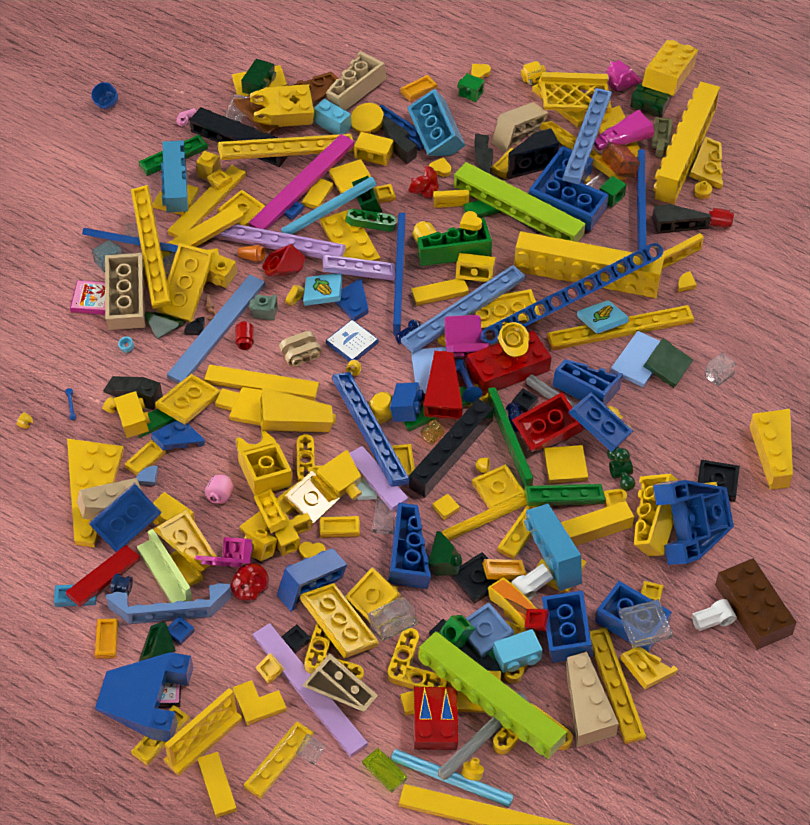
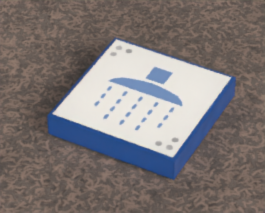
M353 319L326 339V344L347 361L359 360L379 343L378 338Z

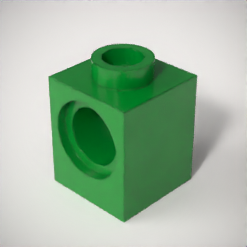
M466 73L457 84V88H459L458 96L477 102L484 93L485 80Z
M612 176L600 187L599 191L609 194L608 206L613 208L625 197L627 184Z
M463 615L450 616L439 631V634L457 648H461L475 631V628Z

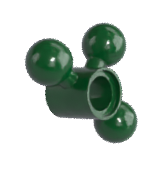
M617 447L613 452L608 449L607 456L612 460L609 462L612 478L622 477L620 480L621 488L625 491L632 490L636 482L630 476L633 475L630 452L620 447Z

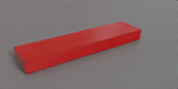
M125 545L66 591V596L81 607L112 582L113 576L116 573L122 575L139 562L140 556Z

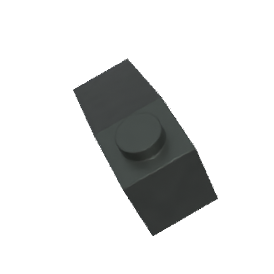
M669 204L654 206L652 219L656 234L709 229L711 215Z
M112 376L103 390L104 393L115 397L136 391L138 399H143L145 408L155 410V402L163 397L161 383L146 377Z

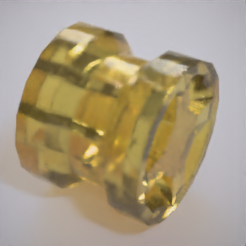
M435 420L430 421L427 427H423L420 430L421 436L429 444H434L437 438H441L445 434L443 427Z

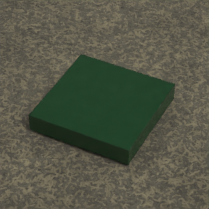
M662 338L643 367L674 388L693 359Z

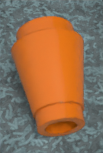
M253 245L239 247L237 254L238 258L259 263L264 261L266 252L265 247Z

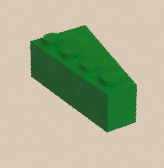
M485 218L481 219L482 228L477 231L462 228L455 229V227H452L445 233L436 232L417 238V254L420 266L457 262L459 253L492 257V239Z

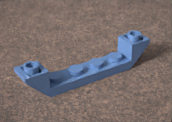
M218 583L209 585L210 600L197 599L195 601H176L174 603H155L152 605L137 604L129 606L128 595L122 592L106 594V599L110 610L127 623L138 624L172 621L178 616L183 619L212 617L231 599L230 584Z

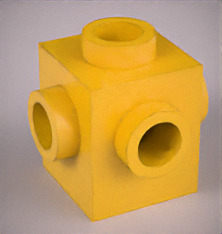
M260 528L246 534L244 539H252V553L250 557L263 561L273 556L277 538Z

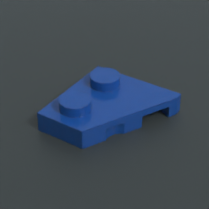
M361 279L344 287L341 290V300L335 302L354 321L369 313Z
M177 420L151 433V439L162 450L187 448V444L198 443V446L205 444V439L188 423L184 425Z

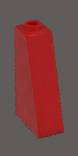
M434 351L423 405L426 417L459 420L463 415L453 352Z

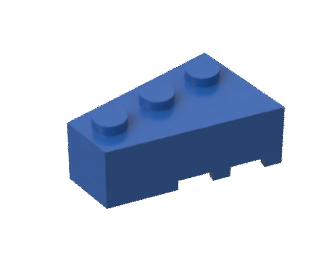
M564 359L555 369L552 386L579 400H582L591 392L603 404L607 405L620 390L623 373L617 372V375L605 372L606 369L603 368L596 370L588 368L587 364Z
M331 548L327 551H321L313 557L305 558L294 565L290 564L284 569L277 596L291 612L296 609L295 604L301 601L299 599L301 594L336 583L342 579L347 563Z

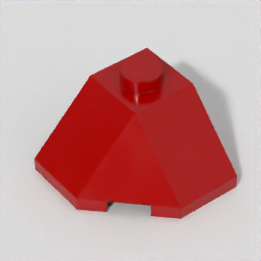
M289 244L269 253L262 268L268 277L287 276L301 271L306 257L292 244Z

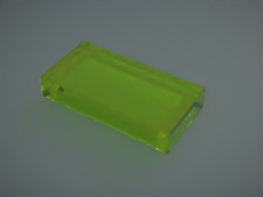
M379 748L362 760V764L391 793L407 780V775Z

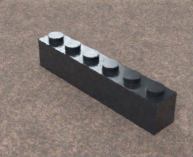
M202 107L190 119L192 133L217 143L278 138ZM288 156L257 159L280 167Z
M477 398L409 475V488L426 498L493 421V407Z

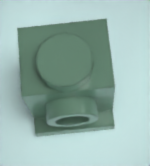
M273 294V297L255 295V299H251L249 304V310H252L253 318L275 320L278 309L277 295Z

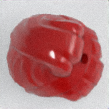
M426 165L424 167L425 175L417 178L413 177L408 191L412 194H422L424 198H432L433 191H438L439 189L438 178L434 168Z
M254 563L244 564L233 576L230 585L231 591L238 600H256L260 592L268 589L269 576L261 565Z

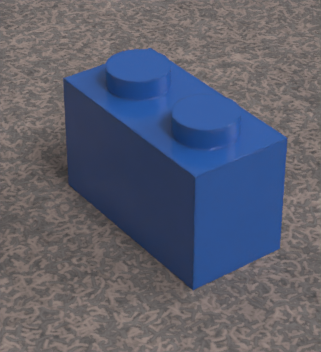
M419 382L396 383L390 405L394 422L416 421L418 413L421 412V401L424 400V392L420 390Z

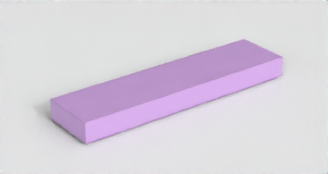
M323 255L322 258L323 272L393 281L395 279L394 263Z
M363 446L350 453L360 475L391 511L397 509L398 502H408V497L398 486H390L379 464Z

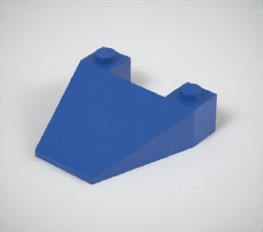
M688 480L666 481L653 485L656 504H671L677 541L664 545L668 565L687 564L699 560L734 527L726 487Z
M170 652L106 671L95 710L150 739L169 741L175 735L178 725L176 714L174 711L158 708L166 683L189 686L194 669L191 655Z

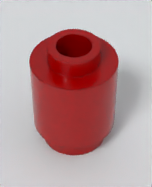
M714 207L713 211L709 210L711 215L710 225L725 228L727 226L732 227L734 212Z
M242 321L235 326V343L241 350H248L254 344V326L247 321Z

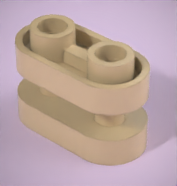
M305 331L288 337L279 344V348L282 354L285 355L289 366L296 367L310 360H316L322 353V348L316 342V337L312 331Z

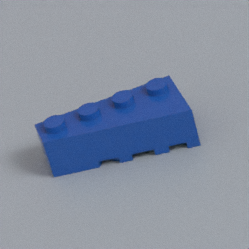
M398 502L388 582L390 584L428 589L431 574L428 568V557L425 551L418 505Z

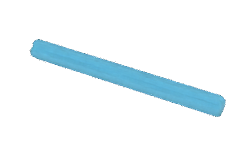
M369 177L281 229L282 233L292 235L376 186L374 178Z
M395 749L392 753L391 760L393 762L507 807L512 804L513 795L480 781L468 780L457 772H454L447 780H443L438 776V770L442 766Z

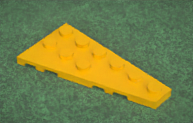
M67 439L75 545L95 548L99 534L89 525L92 519L82 518L77 504L79 490L114 483L123 457L124 447Z

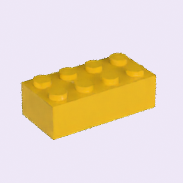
M666 40L646 67L642 86L674 96L695 67L698 49L691 45L680 44L675 40Z

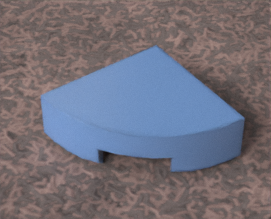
M150 466L139 472L136 477L139 485L155 486L158 466Z

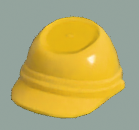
M511 322L502 326L498 340L505 353L512 357L524 355L528 350L529 333L522 324Z
M388 392L376 393L368 403L379 424L393 418L390 409L393 396Z

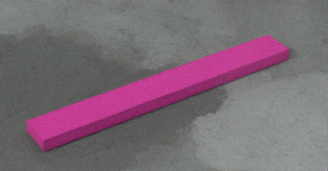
M340 134L249 222V226L268 230L286 210L292 207L354 147V141Z

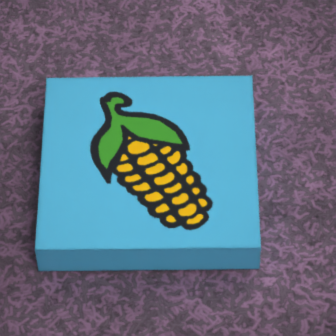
M333 273L306 277L304 305L340 301L343 281L342 274Z
M609 300L577 311V317L597 334L629 322L628 316Z

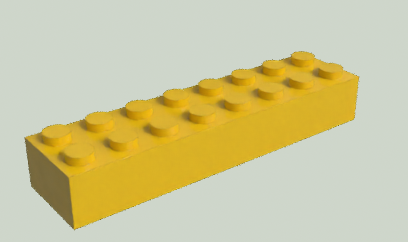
M700 81L698 88H694L693 99H689L687 104L688 110L683 112V121L678 123L677 134H673L672 145L667 147V156L662 158L661 169H657L655 175L657 181L653 188L656 200L675 205L715 115L720 91L719 86Z
M520 231L515 247L514 266L522 273L575 283L633 252ZM637 256L633 257V262L636 265H640V258ZM659 258L602 288L657 298L664 258ZM621 264L617 265L619 273H624V267ZM602 272L600 278L602 281L607 282L608 275ZM589 281L584 282V285L592 286Z

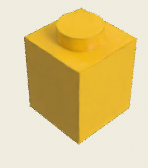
M204 151L196 162L198 177L207 180V176L220 169V156Z

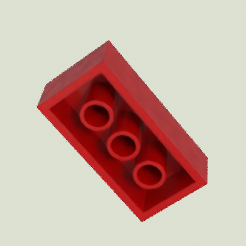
M534 330L528 332L529 346L527 352L522 356L512 357L504 352L500 343L467 355V371L475 384L482 390L483 396L488 393L489 388L495 387L496 390H500L526 380L531 374L538 376L550 371L552 357Z

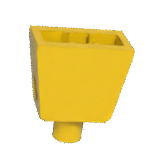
M345 450L316 470L317 476L338 497L348 493L351 499L355 500L362 494L357 487L362 482L361 475L348 450Z

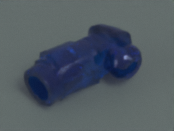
M415 319L410 320L407 328L395 334L397 343L399 345L402 344L401 338L421 326V323Z
M511 402L505 409L509 413L508 418L514 432H518L512 420L521 415V408L517 402Z

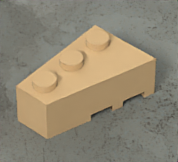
M532 102L500 114L491 143L506 153L512 145H519L522 138L525 136L530 137L540 130V125L546 121L548 112Z
M133 478L79 490L77 504L82 518L94 519L133 483L140 488L138 479Z
M330 653L302 685L305 688L363 712L378 697L374 691Z

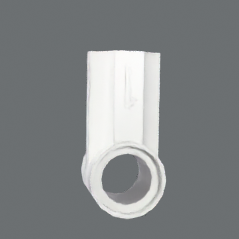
M542 563L526 576H518L511 583L531 600L536 595L538 589L554 578Z
M721 599L710 608L692 613L693 624L696 630L698 629L699 631L719 624L720 626H728L737 619L727 599Z

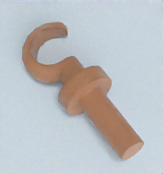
M207 294V305H205V308L209 313L216 315L217 313L213 310L215 306L211 303L210 294Z

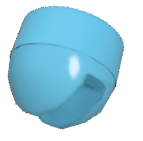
M126 336L119 340L118 346L124 353H129L134 349V342L130 337Z

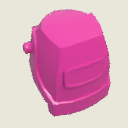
M619 60L611 61L605 73L608 74L607 84L614 91H623L643 82L628 65Z

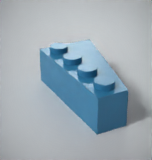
M184 140L162 142L163 163H161L162 205L166 206L167 213L188 211Z
M545 504L526 510L527 519L524 520L526 529L531 532L534 542L537 544L559 591L582 584L581 554L550 505Z

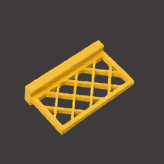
M541 72L538 83L542 93L544 110L587 111L589 105H584L581 101L585 100L590 103L591 98L588 95L594 94L595 88L609 91L607 84L608 74ZM546 89H554V91L551 93ZM562 89H569L571 91L567 93ZM580 90H587V92L584 94ZM560 93L564 97L562 99H559L555 96V94ZM576 93L580 98L577 100L571 95ZM551 98L557 103L548 104V100ZM566 99H568V100H570L573 104H572V105H568V104H566L564 101H565ZM611 101L608 104L606 112H611Z
M230 688L165 743L167 756L164 758V762L178 776L185 772L198 760L197 758L202 757L242 721V716L236 710L234 692Z

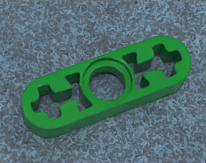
M349 209L345 217V221L351 226L388 232L393 231L397 224V219L393 215L360 209Z

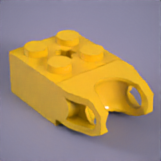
M309 84L266 87L250 94V102L265 107L254 113L253 119L255 122L278 125V127L312 125L314 109Z
M261 431V442L257 444H248L240 437L235 438L238 462L254 496L269 489L276 491L292 486V470L279 444L276 443L275 439L267 431Z

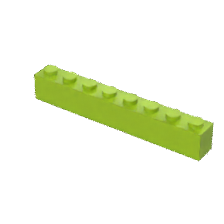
M465 162L454 174L453 186L457 189L469 190V195L549 237L579 242L584 236L586 223L474 165Z
M438 632L433 633L419 646L418 658L423 665L429 666L440 678L446 679L452 684L454 689L464 693L472 703L482 707L489 716H493L500 721L504 728L514 732L521 741L527 742L539 755L549 759L565 743L566 730Z

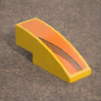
M504 577L488 587L490 600L503 608L506 617L524 628L527 609H537L532 602Z

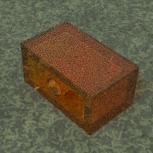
M608 143L603 151L602 159L616 176L634 178L640 162L626 145Z

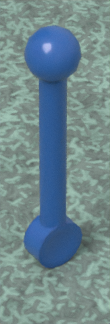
M68 388L65 390V393L69 400V419L75 420L76 414L74 413L72 401L73 390Z

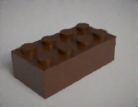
M754 558L718 572L715 586L722 597L728 600L737 616V620L757 650L793 635L797 623Z

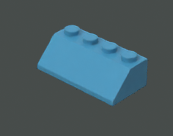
M433 89L407 107L428 156L453 155L466 146L445 98L436 89Z

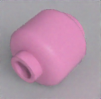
M215 475L207 484L205 495L210 502L223 504L229 499L234 486L226 475Z

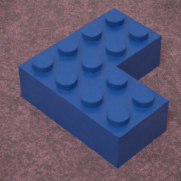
M562 146L531 186L529 195L586 223L585 229L591 231L607 209L609 194L584 184L592 172L593 159L590 157L580 184L563 181V175L572 150Z

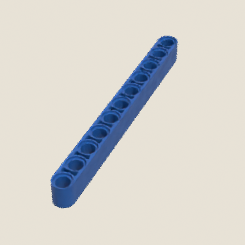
M658 243L649 244L488 326L480 333L481 341L489 343V345L499 341L498 336L502 323L516 322L522 324L518 320L519 314L526 316L527 321L525 324H522L526 327L648 265L662 256V246ZM650 248H654L656 250V257L650 255ZM634 256L640 258V265H636L633 262ZM618 264L623 265L624 273L617 271ZM602 272L608 275L607 282L601 280L600 274ZM585 281H589L592 284L591 290H587L584 287ZM569 289L575 291L576 296L574 299L568 296ZM553 297L559 300L558 307L552 305L551 299ZM536 306L542 307V315L535 313ZM486 331H491L494 334L493 340L486 339Z

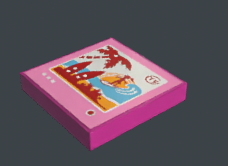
M77 280L70 311L72 313L105 315V282Z

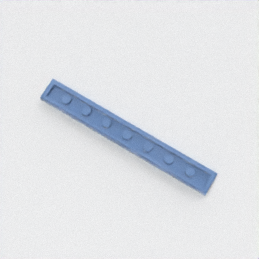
M595 88L565 169L563 181L580 184L610 102L611 91Z
M514 265L510 266L402 337L401 343L414 354L445 333V317L474 314L524 281L525 275Z
M249 274L167 373V378L179 384L190 374H193L246 310L250 300L255 299V295H258L264 288L265 281Z

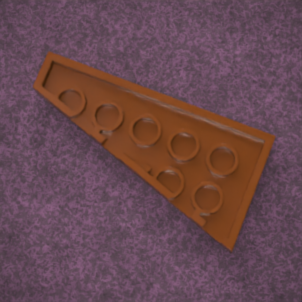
M333 72L314 76L307 81H297L293 85L309 84L314 106L327 97V90L339 78ZM250 95L241 100L239 98L233 100V105L260 131L272 134L281 128L278 125H267L254 121V113L265 107L250 102Z

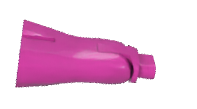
M637 110L616 125L605 130L602 134H599L594 146L598 151L602 149L609 150V148L616 149L632 142L650 139L654 136L655 132L653 124L640 110Z

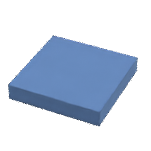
M489 602L466 618L475 628V631L467 641L481 658L493 650L494 642L514 635V630Z

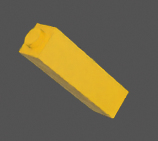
M624 501L560 523L574 545L578 546L632 528L634 515L627 502Z

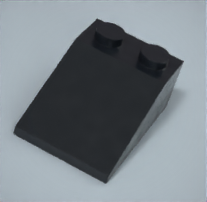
M552 128L535 132L509 152L508 179L543 171L559 150V141Z

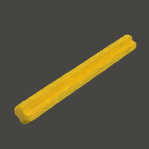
M525 493L443 530L442 534L448 540H452L527 505Z

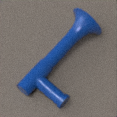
M457 359L455 362L456 372H459L466 387L463 399L468 402H474L477 398L480 399L482 390L472 385L463 359Z

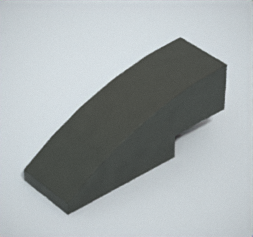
M383 116L385 138L394 140V153L406 164L410 163L417 157V145L409 140L408 131L387 116Z
M475 134V166L487 173H491L493 148H488L489 135Z

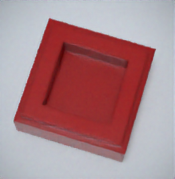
M527 609L525 630L546 631L548 610Z

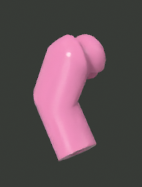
M195 108L180 112L176 120L177 124L181 127L185 126L188 120L196 113Z

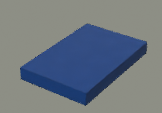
M591 392L569 412L571 416L611 452L633 432L627 424Z
M133 483L92 519L89 525L117 552L162 512Z

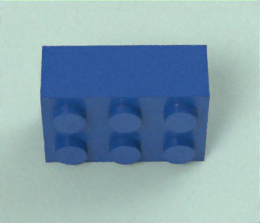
M618 581L598 607L595 622L604 628L607 627V630L636 647L640 646L649 653L668 627L672 611Z
M583 590L542 597L543 609H547L549 612L546 630L552 663L567 661V657L587 652L589 657H594Z

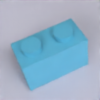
M323 99L313 108L314 123L334 135L346 134L351 129V114L328 100Z
M533 629L494 642L493 654L502 673L507 671L514 672L522 666L538 663L542 658V648Z

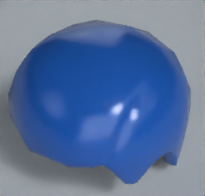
M101 82L92 89L91 98L97 107L107 110L114 107L118 102V93L111 83Z

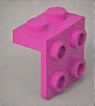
M479 315L445 317L446 351L453 352L454 357L465 356V353H473L489 347V343H482L480 339L482 331Z
M224 537L222 557L196 555L195 559L202 560L201 564L242 567V563L250 564L252 539Z

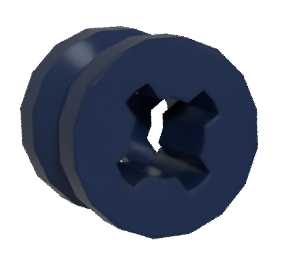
M116 573L111 582V593L122 592L127 593L129 596L133 586V577H122L121 574Z

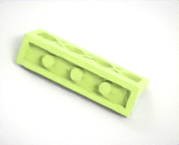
M153 529L149 530V540L138 545L137 549L170 603L193 601L190 586Z

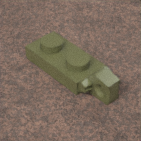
M655 118L652 148H657L656 157L662 158L664 149L667 150L670 144L673 119Z

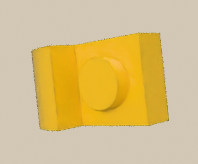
M309 513L297 515L291 520L285 514L289 526L275 531L276 545L282 556L299 550L300 538L298 535L312 530V521Z

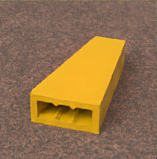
M262 388L261 431L330 432L332 425H335L336 415L332 413L331 405L269 388Z

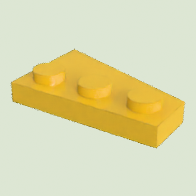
M705 136L689 177L701 182L707 181L711 186L722 189L721 142Z
M187 510L153 529L201 572L212 565L201 564L202 560H196V555L217 557Z

